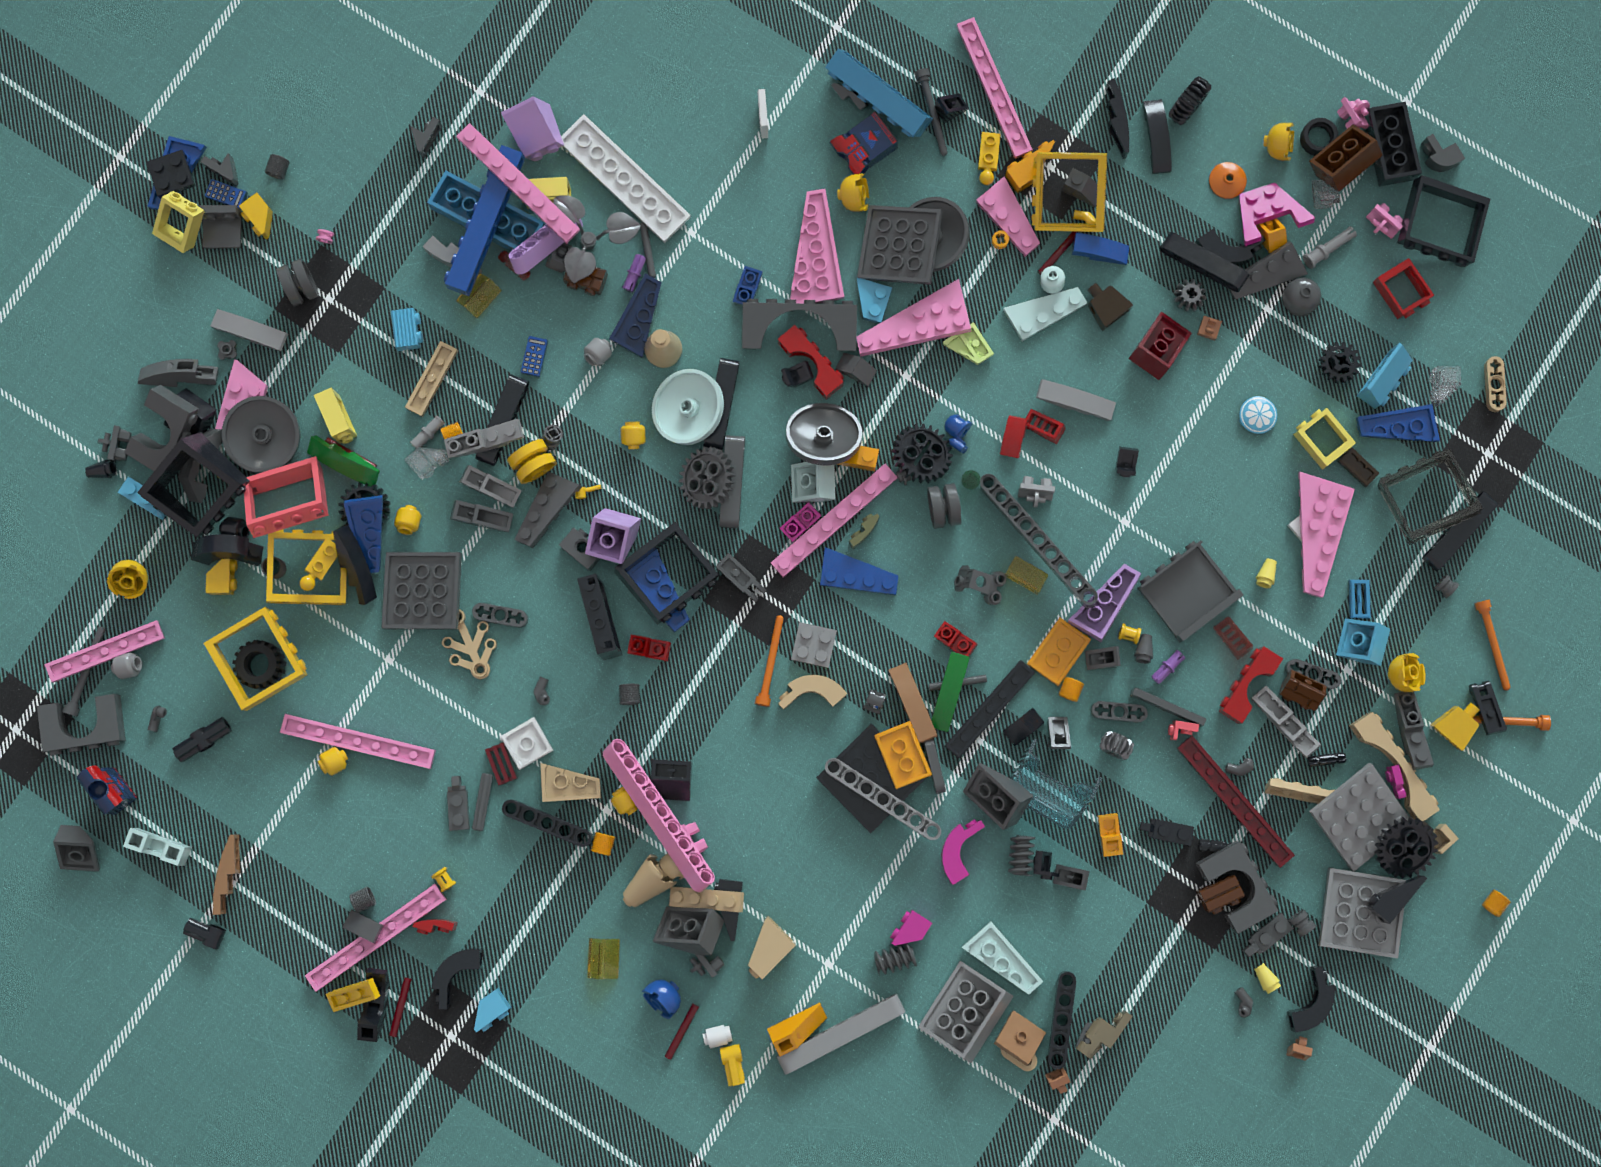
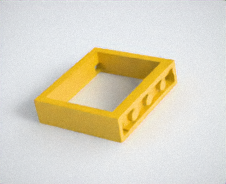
M1038 152L1037 157H1034L1033 168H1037V174L1033 176V187H1036V195L1032 197V207H1035V214H1032V225H1035V230L1103 232L1105 223L1107 153ZM1044 159L1098 160L1096 224L1042 223Z
M279 530L268 534L266 603L346 604L347 570L341 567L340 595L272 594L274 539L324 541L328 538L331 541H335L333 531H331V534H323L324 531L313 530L312 533H304V530H292V533Z
M266 607L203 643L243 711L250 710L308 675L305 671L307 669L306 664L302 659L299 660L296 655L298 651L292 642L289 643L286 638L288 636L287 631L283 626L280 627L276 621L279 619L273 609L270 610ZM264 617L295 672L249 699L220 650L218 643Z

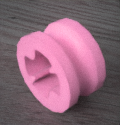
M324 229L317 230L319 234L316 236L317 241L327 244L333 243L331 239L334 237L333 232Z

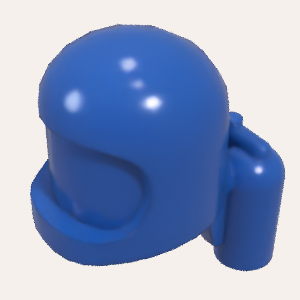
M954 414L946 420L944 427L945 431L953 437L949 439L950 445L964 454L968 447L965 446L966 443L962 438L971 428L972 422L965 421L959 415Z

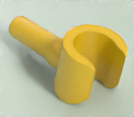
M601 485L587 488L582 487L578 492H575L576 499H585L586 492L602 489Z

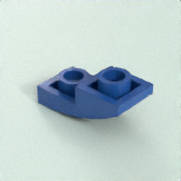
M744 266L733 302L743 305V302H747V299H754L763 271Z

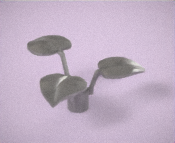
M566 195L554 198V204L574 224L575 222L577 223L582 235V251L579 248L573 247L568 250L564 259L566 273L573 283L589 276L595 270L596 260L594 255L585 251L593 249L596 241L609 233V239L612 243L623 244L635 237L640 229V224L631 216L623 212H616L607 219L606 225L608 229L595 236L592 232H584L579 219L585 216V208L578 199Z

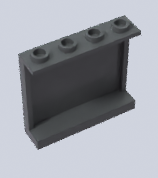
M1201 540L1198 543H1195V541L1191 542L1185 547L1186 552L1182 555L1179 552L1170 558L1172 561L1170 564L1159 566L1155 570L1157 574L1153 577L1146 576L1140 581L1142 585L1138 587V590L1179 643L1187 639L1243 596L1240 589L1236 590L1202 547L1201 543L1203 542Z

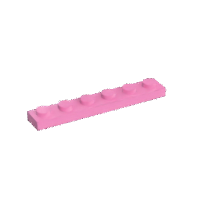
M156 620L44 665L51 682L54 683L110 661L122 654L163 640L165 637L159 622Z

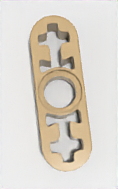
M1494 356L1484 364L1486 405L1490 411L1499 412L1505 408L1507 403L1505 370L1503 360L1500 357ZM1494 362L1498 367L1495 369V375L1490 376L1494 373V367H1490V364ZM1491 380L1499 381V389L1491 387ZM1497 400V402H1500V405L1496 407V404H1493L1492 401Z

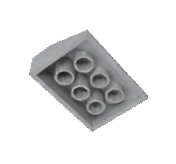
M960 961L918 1028L964 1060L972 1063L1014 996Z

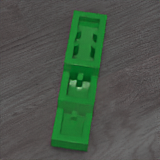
M311 436L307 450L309 455L312 457L316 456L321 463L362 484L367 482L370 487L373 484L376 485L380 472L377 468L355 452L348 453L337 444L329 445L319 436Z
M955 652L950 653L931 719L934 728L937 730L949 731L970 659L969 656Z

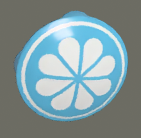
M1260 396L1249 398L1240 408L1239 422L1252 433L1264 434L1276 424V407L1267 398Z

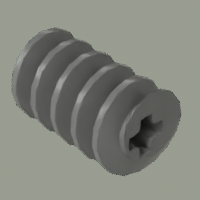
M1016 835V837L1010 839L1016 844L1010 846V849L1015 852L1009 854L1010 857L1014 858V860L1008 863L1014 866V868L1008 869L1009 873L1032 876L1027 872L1033 870L1028 864L1033 863L1034 860L1028 858V856L1034 855V852L1029 850V848L1035 847V844L1030 842L1035 837Z
M905 943L904 949L897 945L896 952L893 947H890L889 954L885 949H882L881 956L877 951L874 952L879 975L880 970L886 975L887 968L894 973L895 966L901 971L903 964L909 969L910 962L915 967L917 966L913 948L908 943Z

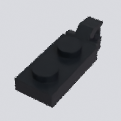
M1151 819L1150 823L1139 822L1138 830L1148 831V837L1191 846L1194 827Z

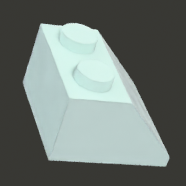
M808 462L791 465L792 502L835 500L834 465H816Z

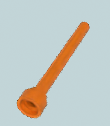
M1490 599L1474 603L1476 611L1478 610L1479 614H1482L1502 688L1507 691L1510 689V683L1489 613L1491 611L1490 607H1492Z
M781 615L776 617L761 693L756 696V705L770 707L771 699L768 693L784 620Z
M1540 715L1536 719L1503 717L1506 725L1535 726L1543 731H1549L1551 728V718L1549 715ZM1480 716L1473 717L1477 723L1482 724Z

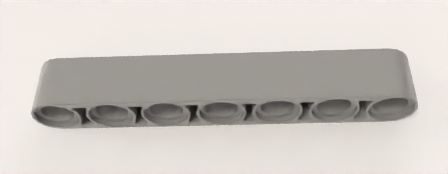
M831 758L826 762V773L926 839L936 840L940 837L941 828L931 819L839 759ZM830 762L838 763L839 770L832 773L829 771L828 764ZM851 772L855 775L853 783L845 781L844 776L846 773ZM863 783L871 785L872 790L869 794H864L861 791ZM879 794L887 795L888 802L885 805L878 803L877 797ZM897 804L904 807V813L901 816L894 813V807ZM913 815H918L921 819V823L918 826H913L910 822ZM929 826L936 827V836H928L927 828Z
M894 994L805 1040L797 1049L781 1057L779 1055L776 1057L785 1075L893 1020L906 1011L898 995Z

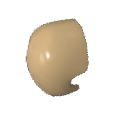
M668 853L665 854L659 861L663 872L671 879L675 877H680V880L683 879L684 876Z

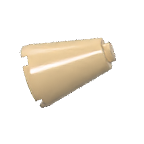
M659 329L648 337L644 351L648 361L660 368H668L673 366L680 358L682 344L674 333Z
M650 854L624 890L623 901L629 907H637L677 883V881H673L674 879L669 878L663 872L659 862L656 861L657 856Z

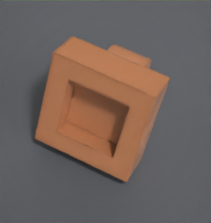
M1203 316L1197 335L1215 341L1222 321Z
M1299 1036V1039H1296L1295 1043L1287 1048L1286 1055L1306 1061L1312 1056L1313 1048L1306 1047L1307 1038Z
M1064 1068L1045 1074L1052 1090L1057 1088L1060 1094L1067 1092L1065 1084L1070 1083V1079Z

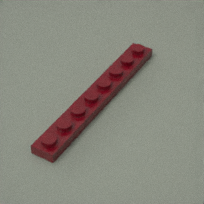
M1190 736L1177 747L1178 751L1278 868H1281L1295 856L1193 736Z

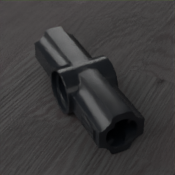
M221 717L207 727L197 729L189 735L188 739L172 748L175 757L180 762H184L198 752L211 748L215 744L214 742L232 731L231 726L224 717Z

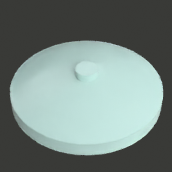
M684 369L673 373L661 383L655 393L652 403V418L655 427L663 437L676 444L691 445L701 442L713 433L721 420L724 409L721 388L711 376L700 370Z

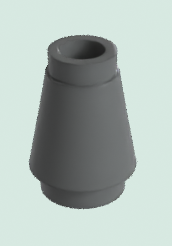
M1141 634L1134 654L1136 662L1151 663V659H1153L1152 635Z

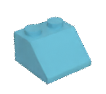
M1345 618L1336 655L1365 664L1381 666L1390 629L1376 622Z

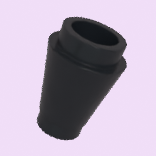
M104 460L85 468L88 478H112L117 472L115 463L109 460Z

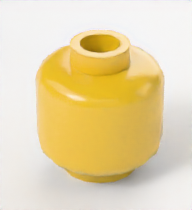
M625 422V425L621 427V443L627 445L628 449H640L639 445L646 442L645 427L640 425V422Z
M406 505L397 510L394 526L399 533L411 535L418 531L421 514L416 510V507Z
M332 747L319 755L320 760L317 761L324 774L328 773V775L333 776L347 767L345 761L348 760V757L343 749L339 751L338 748Z
M623 786L612 793L611 803L620 815L627 813L629 816L638 810Z

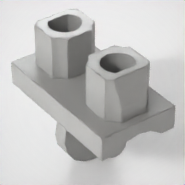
M1024 476L1019 487L1018 497L1026 498V501L1033 502L1034 508L1038 507V502L1052 501L1055 486H1052L1051 479L1043 478L1040 485L1033 484L1034 478Z

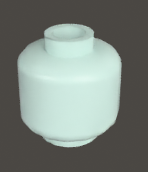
M1057 266L1045 268L1040 277L1041 287L1044 291L1051 294L1061 291L1065 284V274L1062 269Z

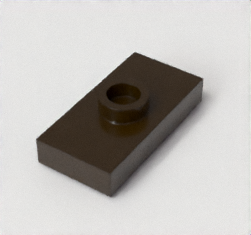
M1352 447L1337 461L1364 487H1367L1379 474Z

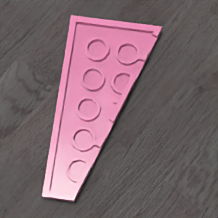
M825 189L808 191L806 193L790 296L791 300H796V303L804 304V300H815V304L823 303V300L844 299Z
M959 279L858 335L856 339L860 357L971 332Z
M1298 472L1303 593L1323 598L1355 489Z

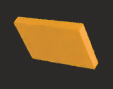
M1059 617L1027 665L1056 686H1059L1091 639Z
M910 721L874 735L895 789L932 775Z

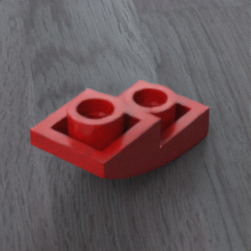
M1009 415L1000 455L1014 458L1020 457L1028 419Z
M946 621L943 622L934 635L937 640L955 653L969 657L978 645Z
M631 635L627 653L668 662L671 642Z
M429 919L415 922L412 927L417 928V932L428 935V932H434L436 926H438L437 930L449 933L450 930L456 929L458 922L444 919Z

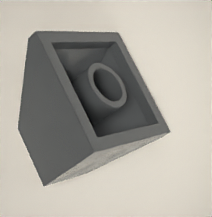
M61 825L53 841L60 869L99 871L100 866L94 841L81 826Z

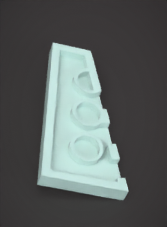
M1076 287L1003 308V311L1021 341H1024L1087 305V301L1079 288Z
M991 921L962 946L967 952L1028 995L1043 982Z

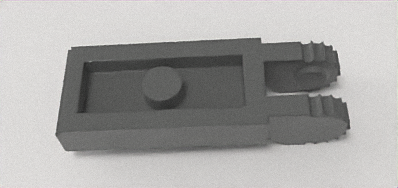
M730 553L715 566L754 602L758 598L748 589L752 584L763 594L767 591Z

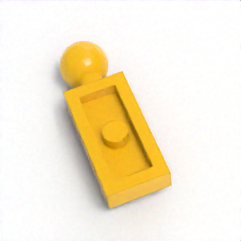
M982 132L978 170H984L979 176V180L983 185H990L994 181V175L991 171H997L1000 144L999 133Z
M326 538L304 571L309 573V575L302 577L300 580V587L303 590H312L316 584L315 579L317 578L321 581L338 557L336 545L333 541Z

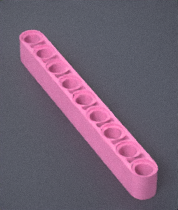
M614 739L604 749V759L690 887L696 892H702L714 882L715 877L712 870L626 743L621 739Z

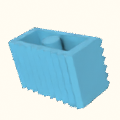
M414 308L392 310L393 334L397 351L421 348L420 343H423L422 332L418 330V324H421L420 314L416 313Z

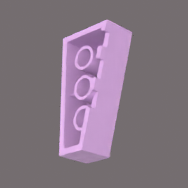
M1124 564L1096 591L1098 594L1096 606L1089 609L1082 606L1068 620V623L1102 643L1140 579L1141 573ZM1092 596L1087 602H1092L1095 599L1094 596Z

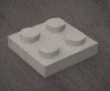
M799 622L791 660L829 668L837 630Z

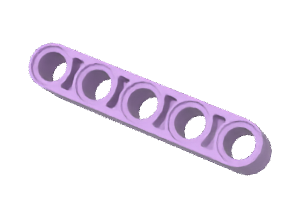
M545 224L509 253L508 256L516 274L528 272L561 246L564 241Z

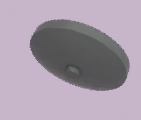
M928 197L915 202L910 208L941 209L943 211L933 272L943 270L954 264L967 248L970 238L968 219L956 203L946 198Z
M254 396L238 402L231 408L223 422L222 442L225 451L238 466L248 471L262 473L285 466L294 457L300 444L301 432L295 414L287 405L271 397Z
M816 403L802 407L789 418L786 425V442L790 450L797 457L808 463L835 465L847 461L857 453L862 442V427L856 416L847 409L834 404Z

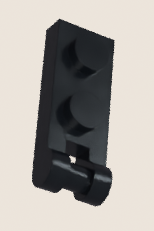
M1484 681L1479 685L1476 683L1470 684L1469 692L1473 696L1476 707L1480 710L1478 713L1486 736L1505 732L1507 727L1490 681ZM1484 691L1486 695L1481 696L1480 692Z

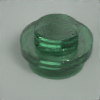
M969 470L962 475L961 482L965 488L975 489L979 486L981 478L976 471Z

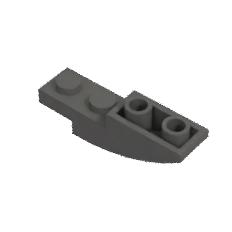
M198 359L166 360L141 368L138 384L177 387L178 382L216 385L219 371L218 367L199 365Z
M1395 693L1394 700L1399 730L1405 753L1409 755L1413 770L1433 767V759L1423 730L1425 725L1415 693Z

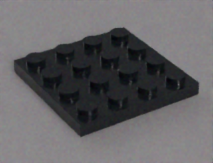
M870 724L836 759H839L901 801H904L926 778L895 789L874 735L880 732ZM831 762L828 765V769L830 772L835 773L839 770V765L837 762ZM825 769L816 777L870 834L889 816L888 813L828 775ZM848 772L845 774L844 779L847 783H853L855 775ZM869 783L861 785V791L864 794L871 792L872 787ZM879 794L877 801L879 804L885 805L888 802V797L886 794Z

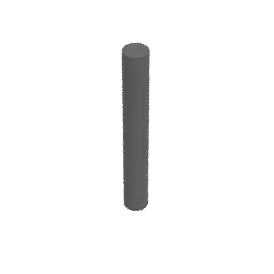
M642 222L639 224L648 275L655 278L656 272L648 228Z
M986 674L964 678L962 686L987 682ZM942 682L929 683L930 691L940 690Z

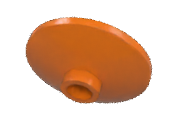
M1231 162L1218 164L1209 176L1211 190L1217 196L1224 199H1232L1239 196L1244 191L1247 183L1246 174L1243 169ZM1226 176H1231L1232 181H1228Z

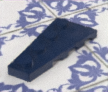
M646 273L609 338L610 341L641 358L643 357L645 343L662 283Z

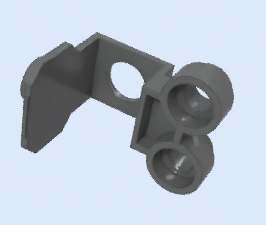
M962 565L954 581L955 591L962 592L965 588H971L981 592L980 594L984 595V600L987 604L997 605L1002 598L997 587L1003 586L1007 578L1001 571L987 574L970 569L968 565ZM979 576L985 578L982 587H978L976 584V579Z

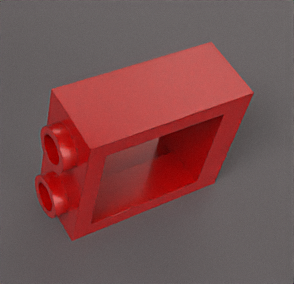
M1410 258L1373 281V284L1397 319L1403 316L1405 319L1415 313V308L1420 307L1422 309L1430 304L1429 299L1434 296ZM1402 272L1406 274L1421 296L1420 300L1404 310L1385 284Z

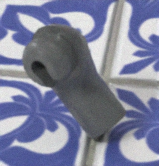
M1246 758L1239 766L1227 763L1225 772L1244 776L1254 769V761Z
M1240 987L1234 993L1240 999L1238 1013L1241 1017L1246 1018L1252 1012L1253 1000L1244 988Z

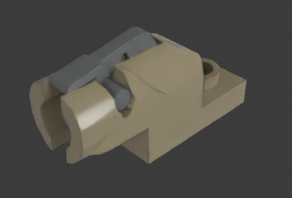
M1123 1010L1115 1015L1113 1025H1110L1101 1017H1098L1092 1023H1085L1075 1048L1090 1059L1102 1048V1043L1111 1049L1133 1016Z

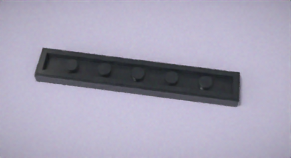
M1020 660L944 747L959 759L1035 672Z

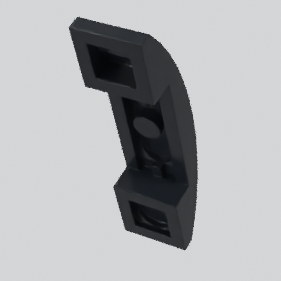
M1162 99L1143 101L1145 120H1147L1151 147L1152 174L1171 172L1170 137Z

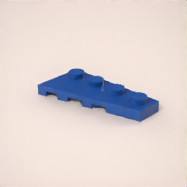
M169 136L163 156L183 150L192 173L207 147L203 144ZM153 186L148 207L158 210L161 198L157 196Z
M1432 404L1356 418L1360 437L1426 442L1440 441Z
M383 495L345 500L344 507L349 527L363 552L370 573L379 572L381 569Z
M657 549L627 571V574L659 613L679 598ZM685 609L680 612L675 611L671 614L673 617L666 621V623L675 633L688 623L690 619Z

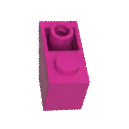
M912 909L910 913L906 911L900 920L903 924L899 929L895 928L890 936L892 939L891 944L896 946L922 940L932 922Z

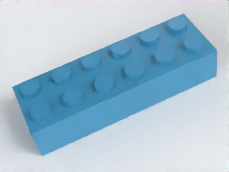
M837 49L825 68L829 70L828 75L835 80H842L844 82L842 85L846 89L857 92V97L863 102L873 104L872 109L877 113L886 114L888 116L887 120L893 125H900L902 127L901 131L907 136L921 137L933 120L931 116L848 52Z
M445 171L427 203L431 210L465 227L468 219H471L473 216L472 210L475 202H478L481 196L479 194L480 188ZM507 203L492 242L512 251L542 228L545 223Z

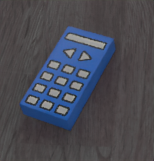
M211 179L205 197L225 205H236L241 210L239 205L245 201L248 193Z
M529 336L521 368L522 374L540 377L548 344L547 339Z

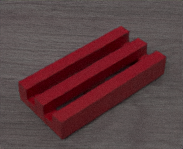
M504 742L485 749L499 786L517 779ZM499 748H501L509 771L511 773V777L509 778L503 765L500 754L498 752ZM492 751H494L504 780H501L498 769L491 754Z

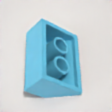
M1398 343L1388 351L1357 394L1358 398L1374 409L1380 405L1383 407L1390 398L1387 395L1391 390L1394 392L1401 383L1398 381L1400 377H1405L1411 369L1409 365L1413 360L1401 343Z

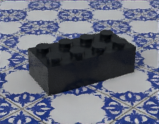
M1406 101L1369 108L1367 110L1368 115L1364 116L1370 125L1366 132L1377 140L1383 154L1374 162L1379 187L1413 181L1418 178L1422 171Z

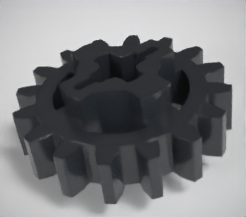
M1335 342L1333 346L1328 345L1326 347L1327 350L1321 352L1323 356L1318 361L1323 362V364L1319 368H1324L1325 370L1322 375H1329L1327 380L1334 378V383H1337L1341 379V382L1345 383L1347 379L1352 380L1354 378L1353 375L1359 373L1357 368H1360L1362 364L1357 363V361L1361 357L1355 355L1358 350H1351L1352 344L1346 347L1345 342H1342L1340 346L1338 342Z

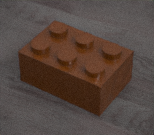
M1351 125L1309 162L1318 178L1340 192L1383 154L1376 139L1355 125Z

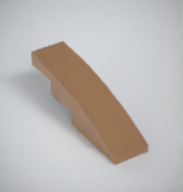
M907 663L889 669V674L907 717L913 726L919 744L937 737L935 728Z
M239 834L229 836L220 859L213 893V915L226 914L225 894H233V874H240Z

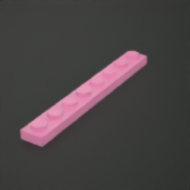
M975 18L960 22L956 26L1013 157L1016 159L1024 156L1033 149Z
M470 123L456 136L474 156L566 244L580 231L579 227Z
M886 464L881 466L775 558L771 565L784 578L898 477Z
M288 714L284 715L280 733L428 769L432 767L436 752L433 749Z
M437 884L432 885L380 922L384 927L376 943L359 937L310 971L305 977L315 992H317L447 900L446 897L441 893Z

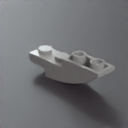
M514 419L482 430L476 429L444 439L448 458H455L506 446L510 442L523 439L524 435L520 420Z

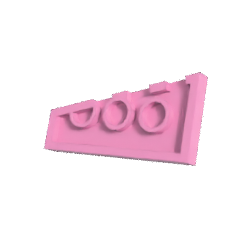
M1005 176L976 200L980 208L1001 231H1005L1008 234L1009 240L1025 257L1040 245Z

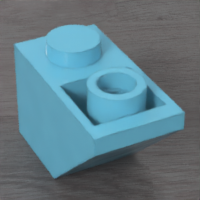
M499 988L479 1001L474 1027L476 1032L479 1030L485 1032L493 1026L491 1023L493 1020L498 1018L500 1021L509 1014L507 1010L512 1007Z

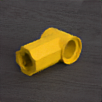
M740 1044L721 1047L720 1054L722 1064L725 1065L728 1086L745 1083Z

